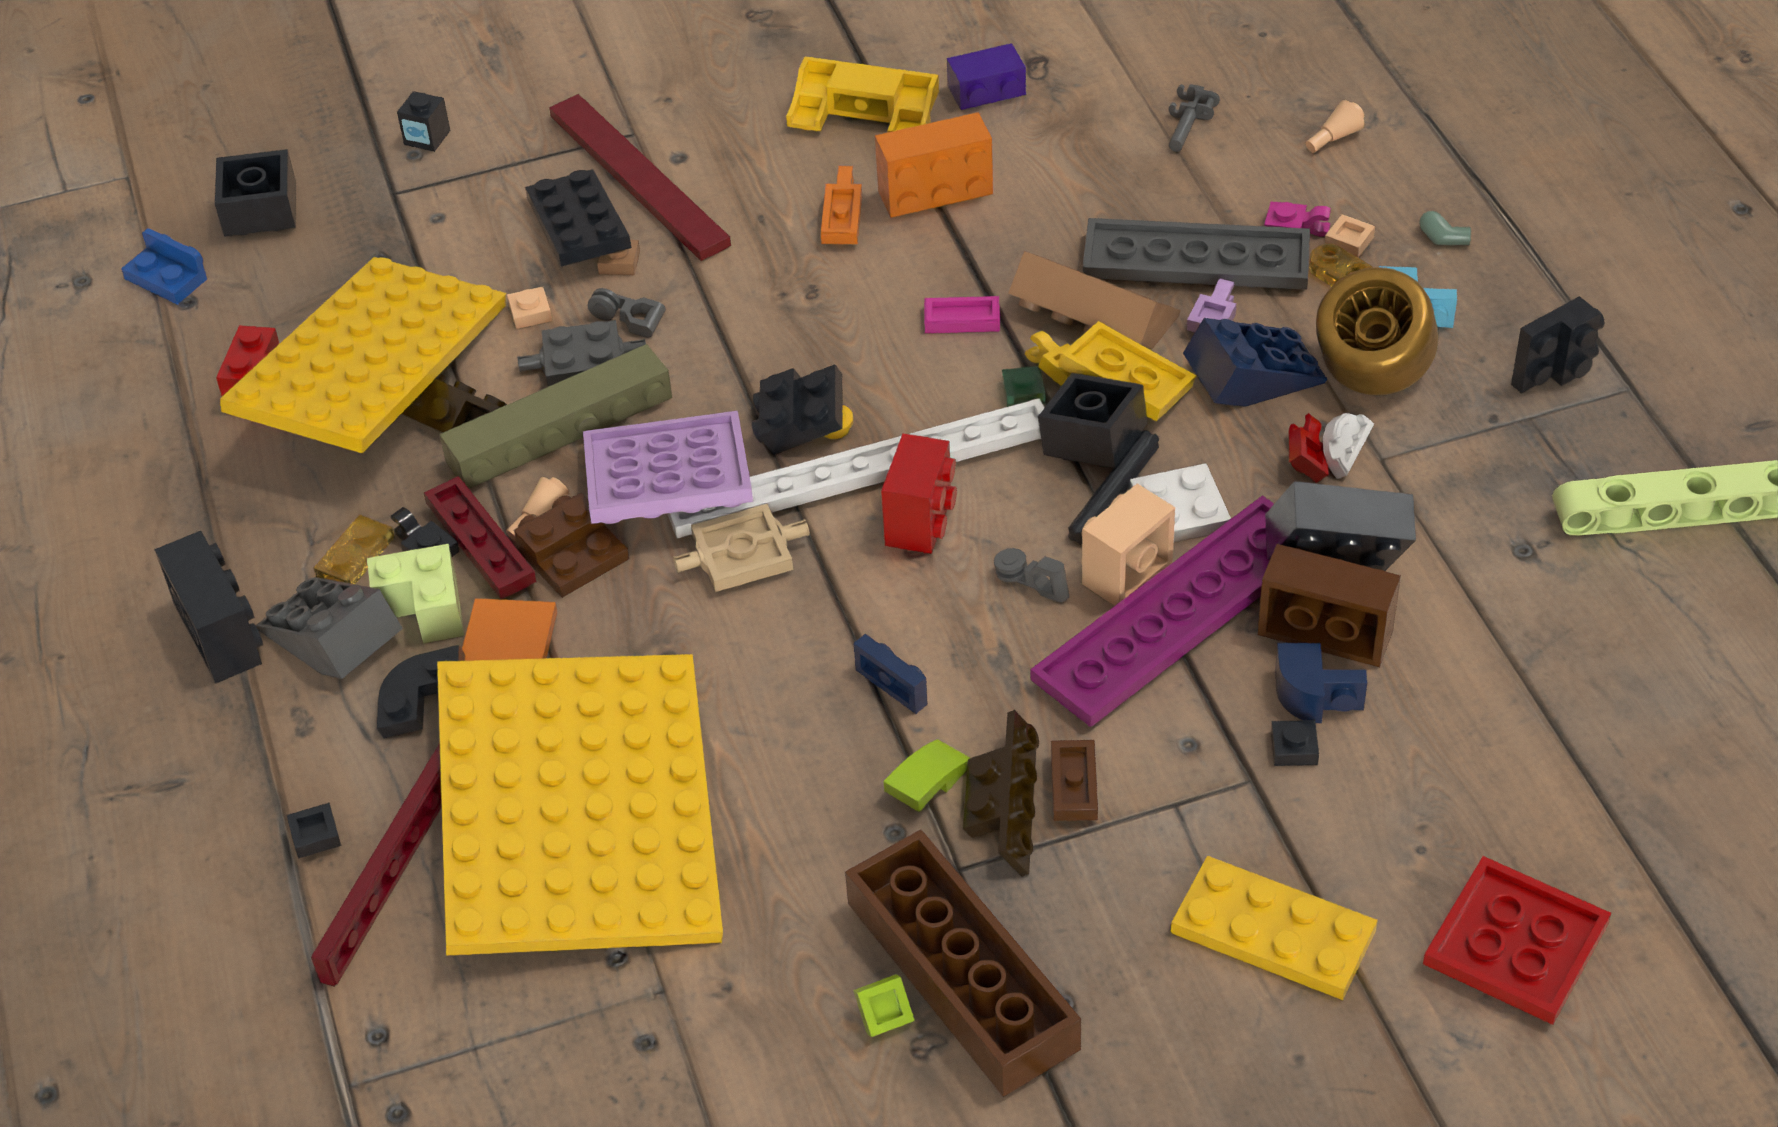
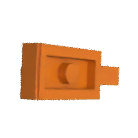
M838 166L837 184H826L821 223V244H858L862 184H854L853 166Z

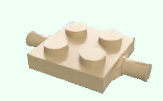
M768 504L691 525L696 551L673 556V561L677 573L701 566L709 575L714 590L717 592L793 570L792 557L787 548V541L809 536V527L805 519L782 526L773 517Z

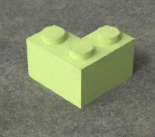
M449 544L367 558L370 587L380 589L396 617L416 614L423 643L464 636L457 578Z

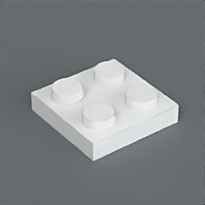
M1206 463L1130 479L1129 490L1138 483L1175 507L1174 542L1210 535L1231 519Z

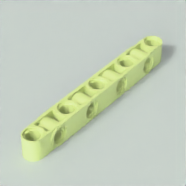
M1778 460L1570 481L1556 488L1552 499L1562 529L1565 533L1574 536L1778 518Z

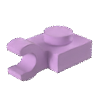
M1219 279L1211 297L1200 294L1187 319L1188 331L1196 332L1203 318L1229 319L1233 321L1236 314V303H1233L1234 296L1230 294L1234 287V282Z

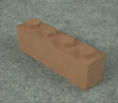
M1024 251L1008 292L1019 297L1018 305L1039 313L1042 306L1053 311L1050 318L1072 326L1074 319L1085 323L1083 329L1085 332L1099 321L1142 346L1151 349L1154 348L1177 320L1181 312L1180 309L1153 301L1146 296L1117 287L1112 283L1086 275L1083 272Z

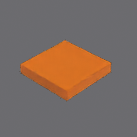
M475 598L462 646L465 661L547 658L557 616L556 602Z

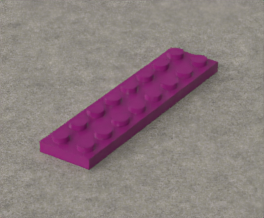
M1263 495L1031 668L1030 680L1089 727L1095 725L1261 596L1262 578L1270 561L1267 560L1265 514L1274 503Z

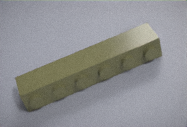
M645 344L439 434L445 461L456 477L459 476L470 489L583 438V431L604 429L671 399L672 391L669 370L651 348Z

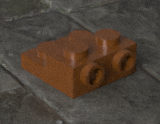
M582 493L572 498L567 495L559 497L553 503L552 509L540 516L535 514L525 516L520 521L518 528L514 529L518 551L562 598L629 560L628 548L605 526V523L591 524L589 501Z

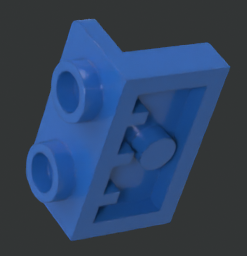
M149 228L142 232L146 248L121 268L125 280L177 305L207 280L203 266V257L195 248L185 246L171 239L168 235L160 234Z

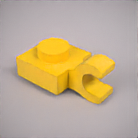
M1044 331L1031 335L1030 339L1037 346L1026 350L1025 356L1031 362L1039 363L1038 367L1050 376L1053 381L1062 386L1071 373L1057 365L1061 354L1070 345L1067 343L1061 347L1058 346L1050 335Z

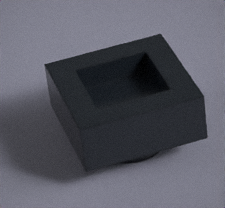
M1315 720L1272 721L1271 740L1274 766L1318 765L1319 748Z
M330 803L286 815L298 859L342 846Z

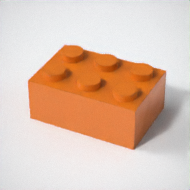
M979 112L875 135L878 192L890 218L993 194L992 137Z

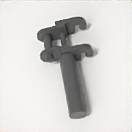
M1182 84L1178 86L1177 95L1189 102H1181L1179 110L1176 109L1177 105L1174 102L1169 106V113L1175 118H1180L1169 142V148L1172 151L1178 152L1182 150L1196 118L1202 120L1213 118L1214 110L1212 107L1217 106L1220 102V97L1217 93L1204 90L1203 86L1190 84L1187 92H1184L1185 86Z

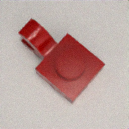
M1308 413L1305 415L1303 427H1298L1294 423L1289 427V463H1291L1296 471L1304 473L1317 483L1329 475L1328 464L1323 451V443L1319 439L1321 422Z

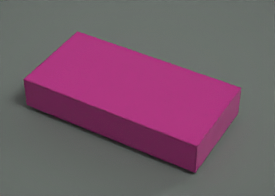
M999 296L924 298L925 333L999 332Z

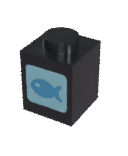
M413 91L397 111L404 145L435 152L451 131L443 97Z

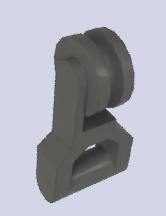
M605 288L596 289L587 304L590 313L601 320H611L615 316L616 311L620 309V321L625 322L629 332L647 338L653 335L666 311L665 306L660 302L644 297L634 300L615 294ZM638 313L646 314L644 320L632 316Z
M1008 548L996 554L994 566L998 579L1004 582H1017L1034 588L1041 596L1056 602H1064L1069 598L1065 567L1061 561L1044 556L1039 562L1033 560L1027 565L1025 553L1016 548Z

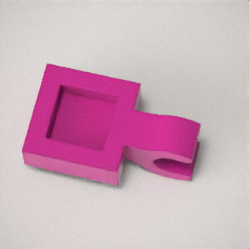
M1270 201L1264 226L1310 229V234L1325 237L1330 230V223L1320 222L1319 220L1329 221L1331 208L1316 206L1307 212V205Z

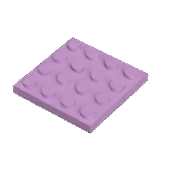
M738 411L583 431L591 524L599 522L613 524L622 519L636 517L656 518L662 514L681 511L694 513L703 508L718 506L731 508L737 507L742 503L753 502Z

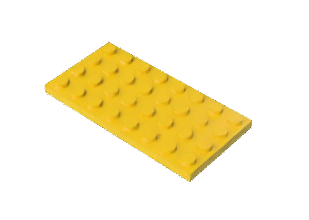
M373 257L220 398L221 412L363 453L506 306V293L493 290L486 285L464 282L453 276L431 273L421 267H410L395 263L388 258Z

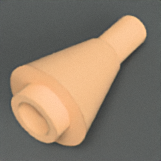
M1342 100L1321 127V130L1306 141L1307 149L1315 153L1329 141L1332 142L1362 130L1365 125V116L1361 107L1354 102Z
M541 477L523 508L522 515L506 530L507 535L516 541L514 529L518 528L520 521L527 515L535 514L540 516L552 509L553 503L559 497L569 494L567 487L557 478L552 477L549 480L548 478Z

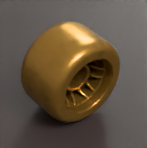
M1382 267L1365 268L1355 271L1337 281L1328 290L1319 305L1316 315V335L1325 364L1337 381L1355 392L1366 395H1388L1402 391L1416 383L1427 372L1434 361L1438 348V328L1432 303L1423 287L1415 279L1403 272Z

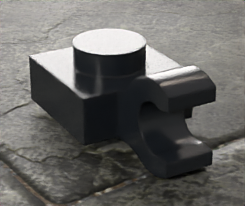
M404 507L391 515V519L399 525L393 530L403 540L401 542L402 552L449 544L451 557L460 552L458 541L433 521L421 527L414 515Z

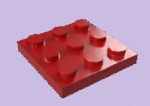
M1482 856L1426 950L1423 965L1554 1025L1609 925L1612 913Z

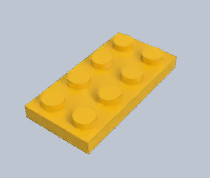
M1207 856L1171 922V934L1343 1000L1376 932L1378 920Z

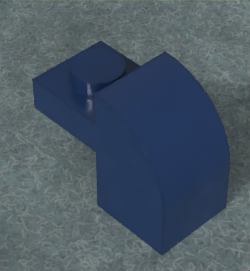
M1277 643L1275 664L1276 692L1280 703L1290 714L1301 720H1315V723L1322 724L1323 710L1342 712L1364 710L1367 691L1366 670H1323L1321 643Z

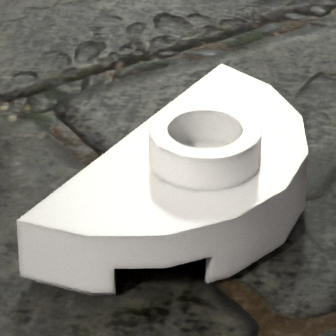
M1345 413L1333 418L1326 425L1323 435V451L1328 467L1336 479L1348 475L1374 426V423L1365 415L1359 414L1356 416Z

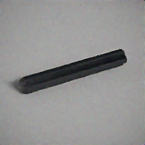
M1148 430L1140 433L1118 465L1112 469L1068 527V537L1071 541H1076L1081 545L1082 528L1086 522L1094 516L1097 517L1111 505L1118 495L1126 492L1130 486V479L1138 476L1159 448V437L1156 433L1151 434Z

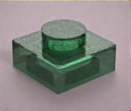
M1038 366L1002 370V383L1007 407L1035 399H1040L1042 404L1045 403L1042 373Z

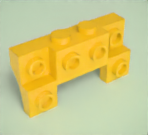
M805 56L798 70L794 96L786 115L787 127L821 131L828 114L890 123L887 133L931 123L930 112L939 93V75Z

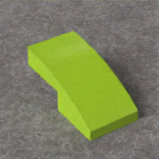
M936 739L910 755L883 781L884 792L920 812L940 789L947 793L967 771L968 759L970 757Z

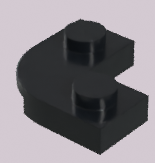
M459 645L412 656L399 663L388 673L382 682L378 697L377 730L383 739L423 729L425 696L438 693L437 662L465 661V654Z

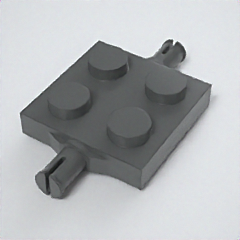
M616 320L607 322L596 321L585 325L559 326L553 329L541 330L543 346L540 354L517 356L519 372L542 369L546 375L547 386L549 387L646 344V341L643 339L623 342L618 335Z

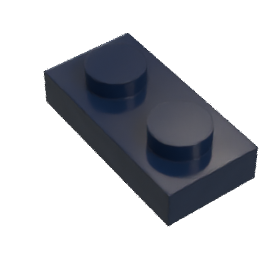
M864 634L853 643L855 669L857 672L915 714L928 705L927 680L918 667L908 665L897 657L886 644L876 642L867 634Z

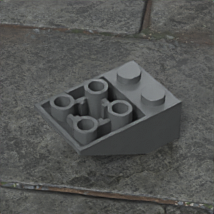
M317 577L302 582L297 587L296 594L286 602H280L272 606L266 612L267 617L256 625L258 631L320 674L343 679L403 629L380 589Z

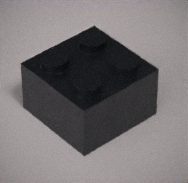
M288 149L216 158L215 207L224 237L296 228V179Z
M1071 373L1038 415L1043 454L1063 460H1073L1095 464L1100 467L1115 468L1148 424L1143 384Z

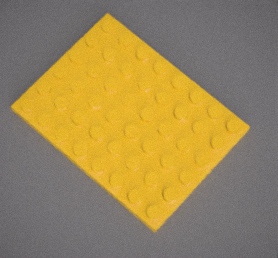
M693 654L437 662L446 956L722 943L723 927Z

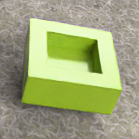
M895 974L853 990L866 1032L869 1036L873 1037L915 1021L902 979L899 975Z

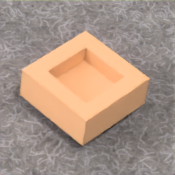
M1342 214L1325 235L1324 247L1358 259L1374 238L1375 226Z
M543 287L507 294L516 329L552 321L550 307Z

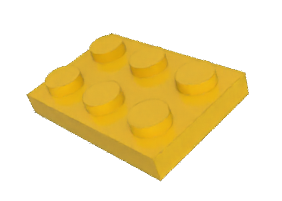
M1099 321L1061 354L1057 365L1069 373L1143 384L1147 417L1156 422L1192 388L1196 378L1195 374Z

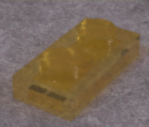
M359 514L313 567L315 576L317 578L356 584L368 570L367 558L380 556L395 538L393 528Z

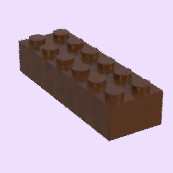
M921 829L845 871L849 906L1003 1097L1081 1050L1080 1016Z

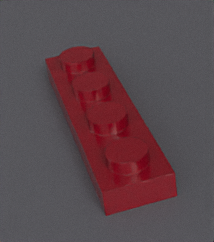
M459 476L424 492L428 507L449 534L458 541L459 547L501 600L537 582L535 571Z

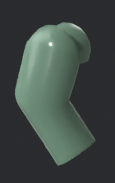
M1427 211L1421 216L1419 221L1420 228L1434 244L1470 245V227H1452L1436 211Z

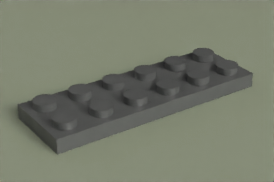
M1088 218L1083 273L1102 280L1216 285L1219 279L1234 282V286L1307 289L1310 229Z

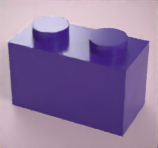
M1012 43L947 58V86L960 110L1026 95V67Z

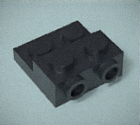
M1579 296L1521 327L1511 385L1520 393H1523L1536 385L1544 384L1549 378L1563 386L1575 378L1585 376L1592 367V359L1599 354L1596 340L1598 338V330L1602 329L1605 324L1602 313Z
M835 364L800 377L794 368L779 374H773L761 380L760 391L753 394V402L759 413V419L752 422V429L756 439L760 443L764 442L773 455L843 429L842 373Z

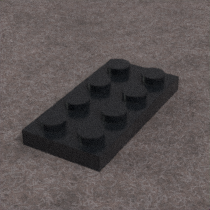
M593 169L577 170L568 176L553 180L542 179L534 185L525 187L527 199L561 267L632 248L630 236Z

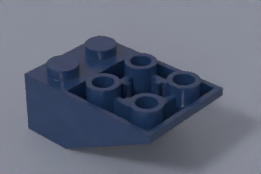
M1203 318L1183 352V355L1211 399L1217 404L1246 407L1325 384L1327 381V377L1318 366L1317 359L1307 350L1301 341L1299 333L1289 327L1275 328L1259 323L1246 324L1229 319Z

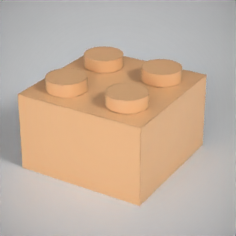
M1137 483L1125 494L1118 495L1111 505L1097 517L1090 518L1082 528V585L1115 606L1173 563L1175 507Z

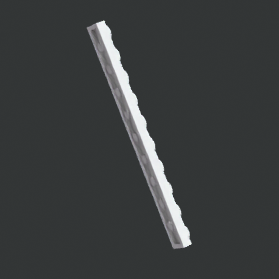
M1035 399L910 434L950 441V458H955L956 462L1041 439L1038 415L1042 412L1044 406L1040 399ZM901 436L750 477L753 502L742 503L737 507L731 508L718 506L703 508L694 513L681 511L667 513L676 537L681 538L692 535L691 525L756 506L768 504L772 513L885 482Z

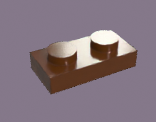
M1095 740L1051 741L1054 821L1098 820Z

